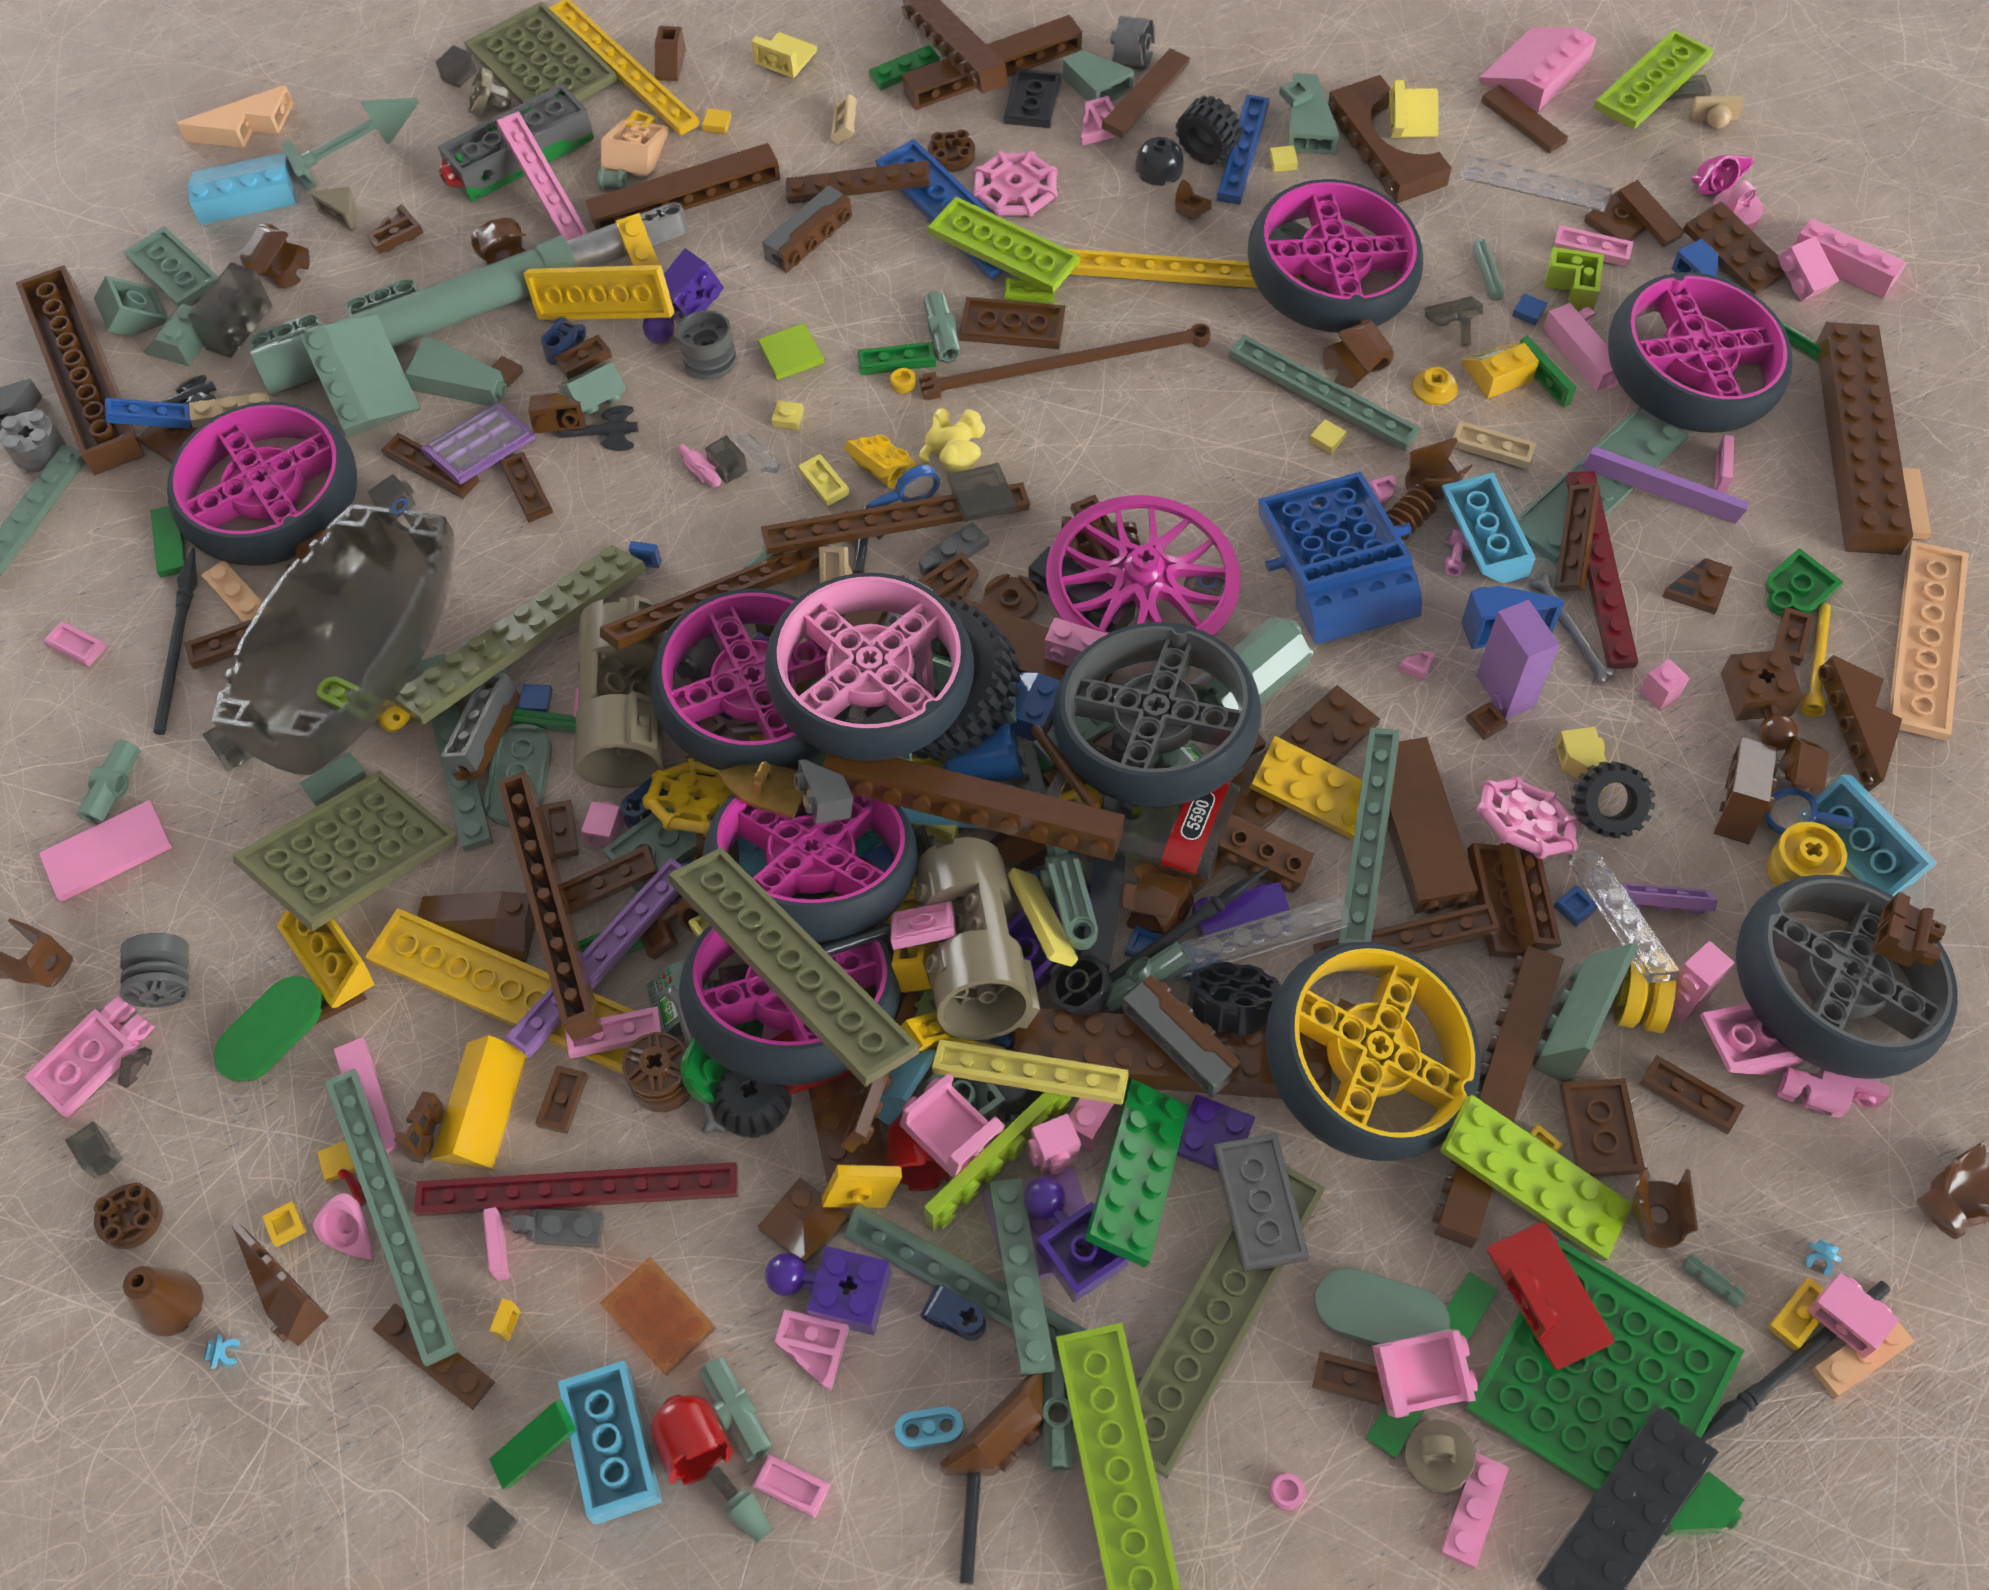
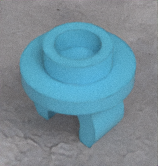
M1819 1239L1818 1243L1809 1242L1808 1246L1815 1251L1810 1252L1806 1256L1805 1265L1811 1268L1816 1259H1823L1825 1266L1822 1269V1273L1825 1276H1829L1833 1271L1831 1259L1841 1262L1843 1257L1837 1254L1838 1247Z
M216 1334L214 1341L208 1340L204 1361H210V1369H215L218 1362L224 1367L235 1366L237 1359L226 1357L225 1349H238L240 1341L228 1339L222 1343V1335Z

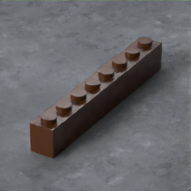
M903 0L902 13L904 18L908 19L913 27L918 29L923 37L927 38L932 46L936 47L941 55L946 57L951 65L956 67L960 74L970 81L972 87H976L984 94L1008 85L1005 62L941 0Z
M1067 15L986 45L1005 62L1006 74L1009 77L1014 75L1016 68L1029 70L1082 50V30L1073 18ZM947 58L902 74L903 92L915 110L976 89V87H972L966 77L960 74L956 67L951 65Z
M765 143L585 200L594 229L598 230L614 224L617 220L637 213L642 214L670 203L681 204L684 211L781 180L778 160L769 143Z

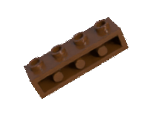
M1222 809L1218 812L1202 852L1219 857V860L1228 866H1238L1246 870L1248 875H1252L1269 866L1270 869L1259 879H1265L1273 884L1280 882L1284 892L1292 893L1302 885L1314 853Z

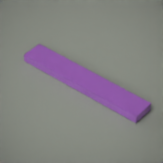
M1596 446L1591 448L1581 467L1735 524L1747 511L1749 504L1745 500Z

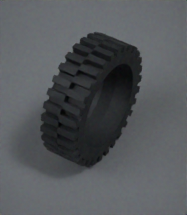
M944 598V601L950 605L960 618L969 636L974 656V677L965 706L951 726L936 740L912 752L913 756L915 754L919 758L926 760L928 756L933 760H942V754L948 759L956 758V750L966 755L971 752L969 744L973 743L977 748L985 744L981 737L986 733L992 738L997 733L992 728L996 722L1002 726L1007 719L1002 715V712L1004 710L1012 712L1014 704L1009 700V696L1017 697L1019 689L1013 683L1020 682V674L1015 670L1020 665L1019 660L1014 656L1016 651L1009 642L1008 637L976 606L972 604L969 606L962 600H958L956 603L952 598ZM893 616L889 622L892 625L898 619ZM936 637L931 641V645L941 640ZM887 705L865 707L867 710L864 712L867 717H870Z

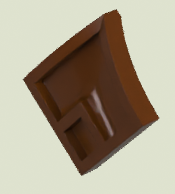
M800 1177L758 1225V1229L788 1253L798 1256L806 1264L838 1234L850 1218L839 1207H823L822 1194Z

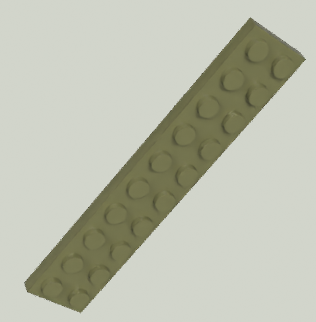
M614 545L602 549L598 555L582 563L567 576L560 578L557 583L547 590L539 592L535 598L525 605L517 607L506 618L494 623L491 628L481 635L472 638L456 652L447 655L443 661L434 667L425 670L421 676L412 682L403 685L399 691L391 695L395 705L422 724H426L580 617L582 611L587 606L596 601L604 600L646 571L644 562Z
M722 847L669 873V883L864 1086L869 1085L919 1054L920 1045Z
M1286 1166L1302 1230H1304L1325 1191V1187ZM1232 1222L1228 1225L1137 1386L1155 1472L1165 1478H1168L1284 1266L1244 1273Z

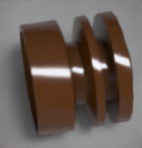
M651 1032L640 1036L629 1045L623 1056L622 1070L628 1086L640 1105L652 1112L667 1113L679 1109L692 1096L683 1084L680 1071L681 1060L686 1048L677 1037L666 1032Z

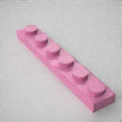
M518 111L497 120L499 130L559 236L563 235L565 240L568 241L587 234V230L520 112Z

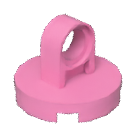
M1749 181L1739 183L1734 189L1722 191L1716 196L1712 204L1714 206L1722 201L1750 229L1758 225L1763 214V205L1759 198L1756 197L1757 190Z

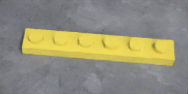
M939 1040L932 1065L933 1074L947 1075L950 1073L953 1077L1120 1105L1123 1104L1129 1076L1128 1070L947 1040Z

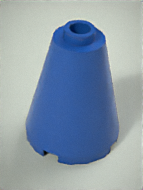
M1011 723L995 728L994 730L997 733L992 738L984 734L981 738L985 744L979 748L973 743L969 744L971 752L966 755L956 750V758L948 759L946 757L947 760L942 762L943 769L989 781L1019 780L1024 778L1021 768L1023 760L1022 756L1019 755V744Z

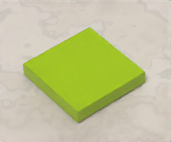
M805 323L758 339L759 347L777 380L824 364V357Z

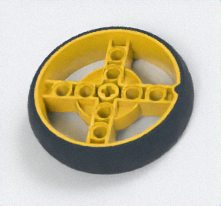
M1348 942L1328 947L1309 956L1298 964L1280 986L1272 1002L1266 1028V1052L1274 1084L1287 1108L1300 1124L1317 1139L1342 1153L1373 1161H1395L1419 1156L1445 1141L1466 1097L1470 1095L1476 1096L1480 1079L1481 1057L1479 1042L1471 1016L1450 983L1428 963L1409 952L1390 945L1374 942ZM1335 972H1359L1380 978L1371 1003L1355 1005L1346 1010L1309 991L1310 987L1320 978ZM1412 1001L1419 1007L1431 1024L1441 1047L1444 1065L1421 1053L1418 1037L1406 1019ZM1315 1015L1320 1018L1321 1023H1320L1319 1021H1317V1019L1315 1018ZM1343 1030L1347 1033L1349 1038H1347L1344 1035ZM1299 1032L1326 1046L1330 1066L1341 1081L1333 1103L1319 1088L1311 1075L1302 1052ZM1361 1073L1366 1077V1081L1362 1078ZM1402 1089L1437 1108L1435 1114L1426 1124L1412 1131L1396 1133L1366 1126L1376 1097L1392 1095ZM1350 1099L1355 1103L1356 1108L1352 1106Z

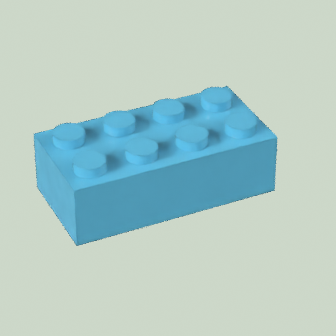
M623 1360L559 1381L558 1386L561 1400H563L577 1429L570 1436L587 1518L597 1525L662 1503L633 1373L628 1364Z

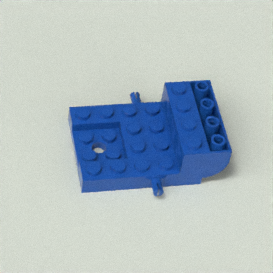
M1362 472L1258 499L1259 517L1281 556L1276 559L1266 560V568L1268 572L1284 568L1290 573L1296 589V610L1315 645L1421 616L1422 597L1419 581L1412 566V556L1400 537L1411 534V526L1409 523L1393 526Z

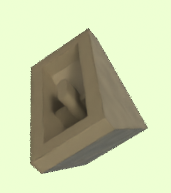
M349 187L317 190L311 193L320 213L352 232L356 229V203Z

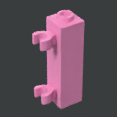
M1569 303L1549 311L1543 330L1596 392L1604 388L1614 387L1618 380L1610 364L1608 346L1592 329V323L1589 318L1595 316L1593 310L1590 307H1586L1578 313Z

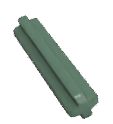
M1484 238L1474 241L1473 249L1492 300H1501L1504 297L1505 290L1488 242Z

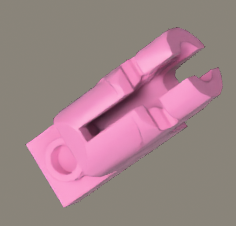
M1788 1067L1780 1079L1776 1097L1792 1103L1799 1096L1803 1108H1810L1831 1117L1841 1118L1849 1110L1852 1100L1860 1106L1877 1109L1888 1098L1891 1086L1872 1079L1838 1075L1820 1069L1816 1076H1814L1812 1072L1795 1070Z

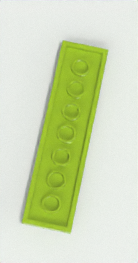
M1123 1323L1057 1336L1056 1341L1108 1590H1181Z

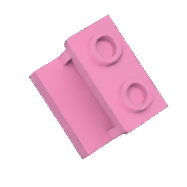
M948 1073L941 1080L938 1077L932 1080L926 1087L925 1093L918 1099L914 1096L902 1107L903 1114L900 1126L954 1178L1002 1133L1005 1125L996 1116L988 1122L953 1088L952 1082L954 1077Z
M1448 1329L1372 1346L1389 1416L1399 1418L1408 1416L1409 1412L1460 1401L1471 1402L1476 1400L1474 1394L1478 1390L1476 1377L1473 1371L1468 1369L1466 1357L1469 1356V1347L1466 1338L1463 1335L1460 1336L1459 1330Z

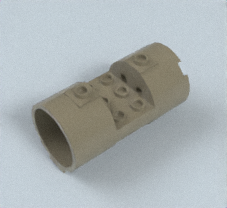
M636 594L631 598L620 597V602L604 603L603 599L587 606L580 616L578 654L579 699L576 713L574 767L577 774L584 780L608 788L639 787L651 778L656 770H663L664 728L653 706L650 678L654 655L665 635V631L620 650H617L600 637L601 626L658 604V602Z
M959 837L953 838L954 843L939 848L936 845L932 846L921 855L917 863L915 901H918V907L952 901L955 911V936L940 940L939 945L933 954L928 956L926 961V972L929 973L930 985L933 987L937 1019L940 1026L953 1036L969 1040L996 1038L1018 1027L1026 1029L1039 1012L1040 1005L1031 961L1024 959L1021 946L1014 938L1009 936L1007 924L1020 912L1018 897L1007 876L1012 868L1005 867V862L999 854L998 848L983 839Z

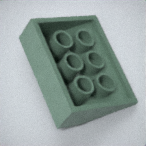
M377 314L324 325L300 334L347 438L421 409Z
M1631 943L1587 956L1583 965L1576 963L1569 977V980L1574 982L1571 990L1564 988L1557 1003L1562 1009L1559 1015L1552 1014L1545 1030L1550 1032L1547 1041L1540 1039L1534 1056L1538 1057L1534 1069L1561 1082L1573 1080L1597 1038L1637 951L1638 945Z

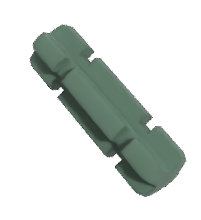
M1690 1254L1682 1265V1269L1691 1276L1694 1274L1698 1276L1697 1280L1718 1296L1724 1295L1726 1297L1724 1300L1733 1307L1741 1305L1747 1295L1744 1289L1737 1284L1735 1286L1730 1284L1732 1281L1711 1265L1705 1266L1703 1264L1704 1260L1697 1255Z

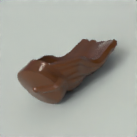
M1982 1143L1954 1158L1945 1167V1170L1933 1179L1930 1190L1917 1199L1919 1207L1927 1218L1952 1239L1964 1236L1966 1234L1964 1228L1985 1224L1989 1221V1153L1986 1152V1147Z

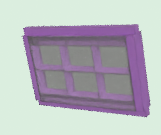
M495 403L421 447V451L452 480L461 485L536 439V435L500 403Z

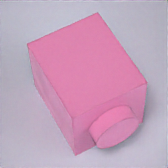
M1668 659L1647 674L1640 692L1660 711L1681 696L1690 678Z
M608 801L602 803L591 802L581 830L588 846L605 848L620 836L625 822L620 806Z

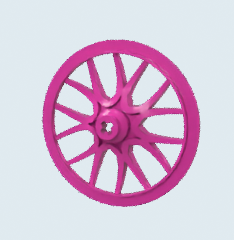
M1130 495L1104 500L1081 511L1061 529L1051 546L1047 559V590L1059 617L1062 620L1107 634L1108 632L1105 630L1121 605L1130 601H1134L1139 609L1137 624L1145 623L1147 618L1151 623L1162 622L1156 607V602L1160 599L1172 604L1195 628L1215 636L1231 617L1240 591L1241 575L1239 563L1234 549L1223 532L1210 519L1195 509L1177 501L1156 496ZM1134 508L1148 509V543L1139 546L1130 542L1123 526L1121 510ZM1154 510L1168 512L1183 518L1179 524L1158 539ZM1115 512L1118 540L1094 528L1089 523L1101 516ZM1190 523L1209 538L1188 554L1178 557L1164 554V550ZM1082 529L1110 550L1117 558L1111 561L1094 559L1070 547L1069 544ZM1214 544L1224 568L1192 563L1199 559ZM1065 553L1089 570L1062 577V562ZM1178 577H1225V588L1222 596L1206 595L1179 585L1175 579ZM1103 581L1114 584L1113 588L1101 596L1077 604H1072L1064 585ZM1187 603L1217 605V607L1205 621L1201 622ZM1108 607L1099 628L1080 613Z

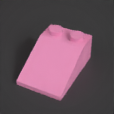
M1749 1004L1703 1012L1700 1015L1728 1072L1771 1075L1787 1071L1788 1067L1794 1069L1803 1061V1059L1789 1051L1767 1031Z

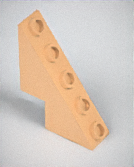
M282 85L178 121L176 124L185 142L244 148L252 132L279 135L294 103L286 85Z

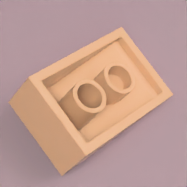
M623 119L601 139V167H605L610 171L625 169L626 172H631L637 177L647 176L657 164L669 133V126L650 123L647 124L648 128L642 126L644 122ZM626 122H631L640 126L627 127Z

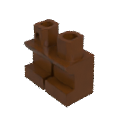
M1898 892L1882 908L1872 952L1906 967H1910L1915 961L1931 967L1939 960L1942 949L1928 943V941L1937 944L1945 934L1946 925L1933 920L1934 909L1923 908L1920 910L1909 904L1911 897Z

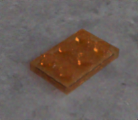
M651 1257L646 1259L600 1302L601 1306L665 1376L669 1375L717 1329Z

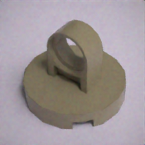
M479 68L472 83V86H474L473 94H469L467 109L469 113L475 116H480L485 107L499 112L507 111L511 107V93L507 89L492 83L493 72L487 68ZM500 96L504 97L506 101L497 102L494 98Z
M1436 1419L1422 1423L1412 1431L1405 1448V1459L1410 1474L1424 1488L1432 1492L1448 1493L1460 1489L1475 1470L1476 1454L1470 1437L1461 1427L1450 1421Z

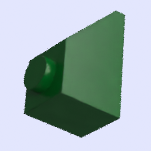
M1707 1471L1676 1514L1664 1535L1714 1534L1726 1527L1731 1530L1743 1515L1738 1509L1745 1499L1710 1471Z

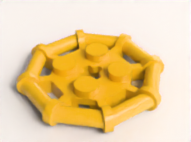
M687 758V761L665 770H656L652 774V783L648 793L643 797L642 801L644 807L651 810L662 822L664 829L668 831L675 829L699 833L706 837L712 822L711 817L715 816L718 809L732 794L722 782L719 775L720 770L704 765L699 761H694V758ZM696 773L714 775L715 777L697 775ZM662 788L669 791L667 796H659ZM665 808H668L670 811L673 809L675 813H669Z

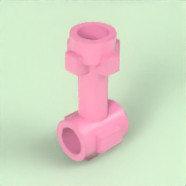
M1453 529L1451 531L1448 545L1453 547L1451 558L1446 557L1443 565L1445 566V573L1452 577L1460 576L1461 572L1465 570L1466 563L1462 562L1464 550H1470L1461 529Z

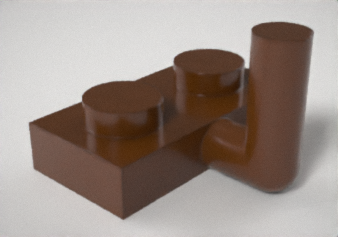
M677 903L665 909L642 935L645 944L644 948L649 958L656 960L678 944L669 922L676 916L679 917Z

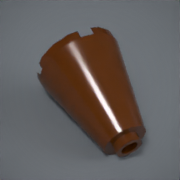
M139 1266L131 1270L123 1282V1291L139 1324L144 1330L156 1336H173L183 1332L189 1327L188 1324L195 1316L198 1317L201 1312L204 1299L202 1287L187 1272Z

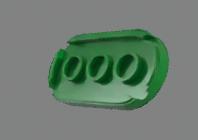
M301 976L286 977L274 983L219 1038L214 1051V1062L217 1070L233 1082H250L262 1077L320 1018L322 1012L320 1008L321 1001H323L320 989L313 982Z
M758 1019L732 1026L741 1032L762 1038L764 1026L760 1024ZM693 1037L681 1060V1078L687 1091L696 1100L705 1104H714L716 1101L714 1096L718 1093L714 1091L716 1083L723 1081L721 1075L728 1069L713 1060Z

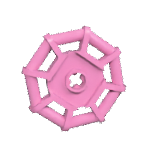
M999 151L995 157L982 166H977L973 171L975 182L972 195L998 217H1034L1035 212L1049 202H1054L1058 197L1056 191L1057 168L1048 165L1037 157L1034 151H1029L1028 153H1004ZM1046 179L1047 186L1041 185L1040 180ZM984 180H991V184L984 186ZM993 194L1000 199L999 202L994 201L989 195ZM1037 194L1041 195V197H1039L1034 202H1030V199L1035 197Z
M1513 776L1510 780L1497 782L1488 780L1481 785L1482 795L1476 811L1478 816L1484 818L1498 834L1500 842L1503 844L1510 843L1531 852L1538 859H1545L1546 856L1559 853L1572 854L1576 850V832L1580 822L1576 816H1572L1556 798V793L1553 791L1547 792L1523 782L1522 778ZM1509 791H1510V795H1506V796H1505V795L1502 793V792H1509ZM1557 831L1564 832V836H1561Z

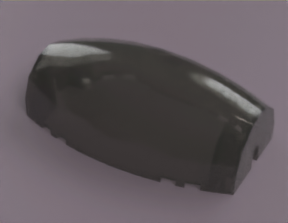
M351 504L341 515L334 519L327 526L330 532L320 542L314 539L308 545L312 551L303 561L297 558L280 578L245 631L234 653L237 662L234 668L227 669L225 679L228 681L225 691H219L211 720L217 728L247 754L277 769L294 774L312 775L351 746L379 719L399 695L418 667L432 640L448 593L455 553L454 532L444 515L405 510L403 516L411 527L407 528L398 521L391 508ZM336 676L359 686L357 691L351 688L345 694L348 701L339 710L321 700L316 693L321 682L328 677ZM331 685L323 689L324 694L328 695Z

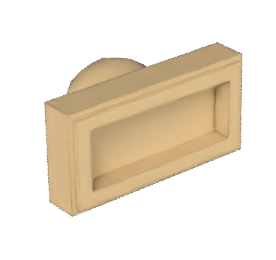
M1744 95L1695 97L1689 114L1690 121H1707L1712 128H1723L1730 120L1739 119L1745 103Z
M819 547L820 584L836 577L853 574L851 567L848 565V547Z

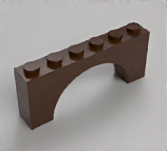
M1381 75L1330 91L1328 106L1340 131L1344 132L1351 146L1358 151L1363 162L1367 163L1374 177L1381 182L1386 193L1392 197L1396 204L1448 186L1452 167L1440 152L1431 154L1405 152L1389 145L1375 131L1371 122L1372 119L1381 111L1389 108V90L1391 88Z

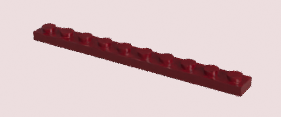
M737 1162L417 1181L414 1213L417 1216L481 1213L484 1212V1209L493 1207L498 1211L738 1197Z

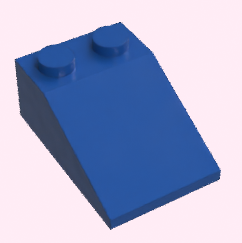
M1503 586L1479 587L1472 590L1461 621L1471 650L1486 647L1498 611L1526 600L1531 602L1551 633H1553L1564 604L1563 599Z
M1018 672L1020 674V682H1016V687L1019 689L1018 696L1016 697L1017 722L1011 725L1016 736L1035 741V737L1030 732L1034 725L1039 724L1046 734L1049 733L1053 725L1055 696L1061 681L1040 673Z

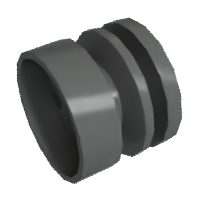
M713 310L693 312L683 318L678 324L677 336L686 371L691 376L701 380H713L730 373L736 365L737 355L729 320L722 313Z
M146 933L133 936L124 941L120 949V968L123 970L120 976V997L122 1000L133 1006L159 1008L174 1005L187 998L189 994V973L186 969L189 964V945L186 940L177 935L167 933Z

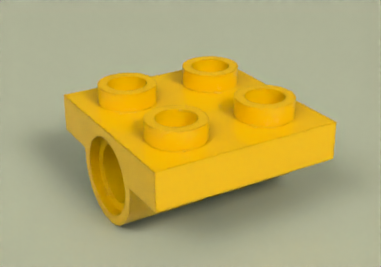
M880 434L847 440L844 450L850 454L851 460L889 488H894L899 477L917 465V462L909 457L908 452L897 448L890 443L891 441L888 437Z

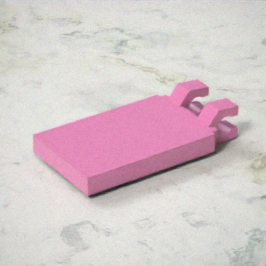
M118 995L104 1007L102 1012L94 1009L24 1078L61 1115L69 1118L139 1049L137 1048L140 1044L138 1041L145 1039L155 1027L138 1013L122 1026L120 1022L126 1021L136 1009L131 1004L124 1002Z

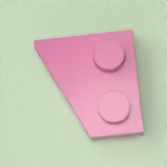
M1108 96L1086 102L1081 133L1082 146L1117 137L1101 128L1102 121L1114 109Z
M784 1309L775 1344L826 1390L832 1391L849 1326Z

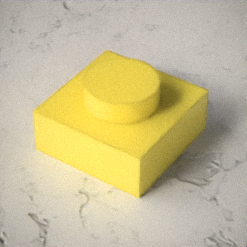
M778 400L772 417L773 427L798 430L804 412L803 404Z

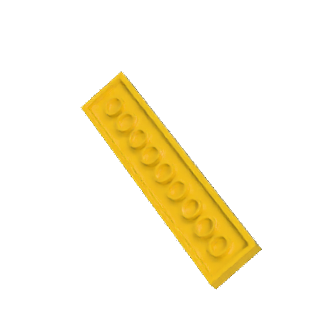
M399 908L396 909L365 956V959L370 964L513 1027L552 987L547 972ZM593 993L600 1018L635 1011ZM561 1023L546 1041L568 1051L566 1031ZM628 1047L581 1057L624 1075L622 1063L623 1056Z

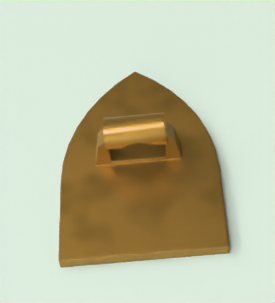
M762 762L760 765H739L719 772L722 782L730 793L752 807L794 819L803 802V794L801 791L798 792L794 784V774L798 773L796 770Z

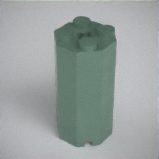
M1284 618L1267 619L1233 648L1251 672L1257 685L1261 704L1309 664V659L1314 656L1312 648L1306 643L1301 634V628L1294 620L1287 622ZM1202 673L1190 683V686L1196 692L1199 702L1238 710L1237 702L1231 692L1209 673Z

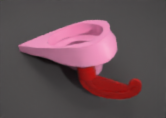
M340 1169L338 1175L346 1180L353 1197L342 1193L328 1200L319 1210L314 1220V1232L319 1240L333 1249L358 1258L373 1260L372 1242L366 1217L362 1210L366 1203L362 1187L352 1173L345 1169Z

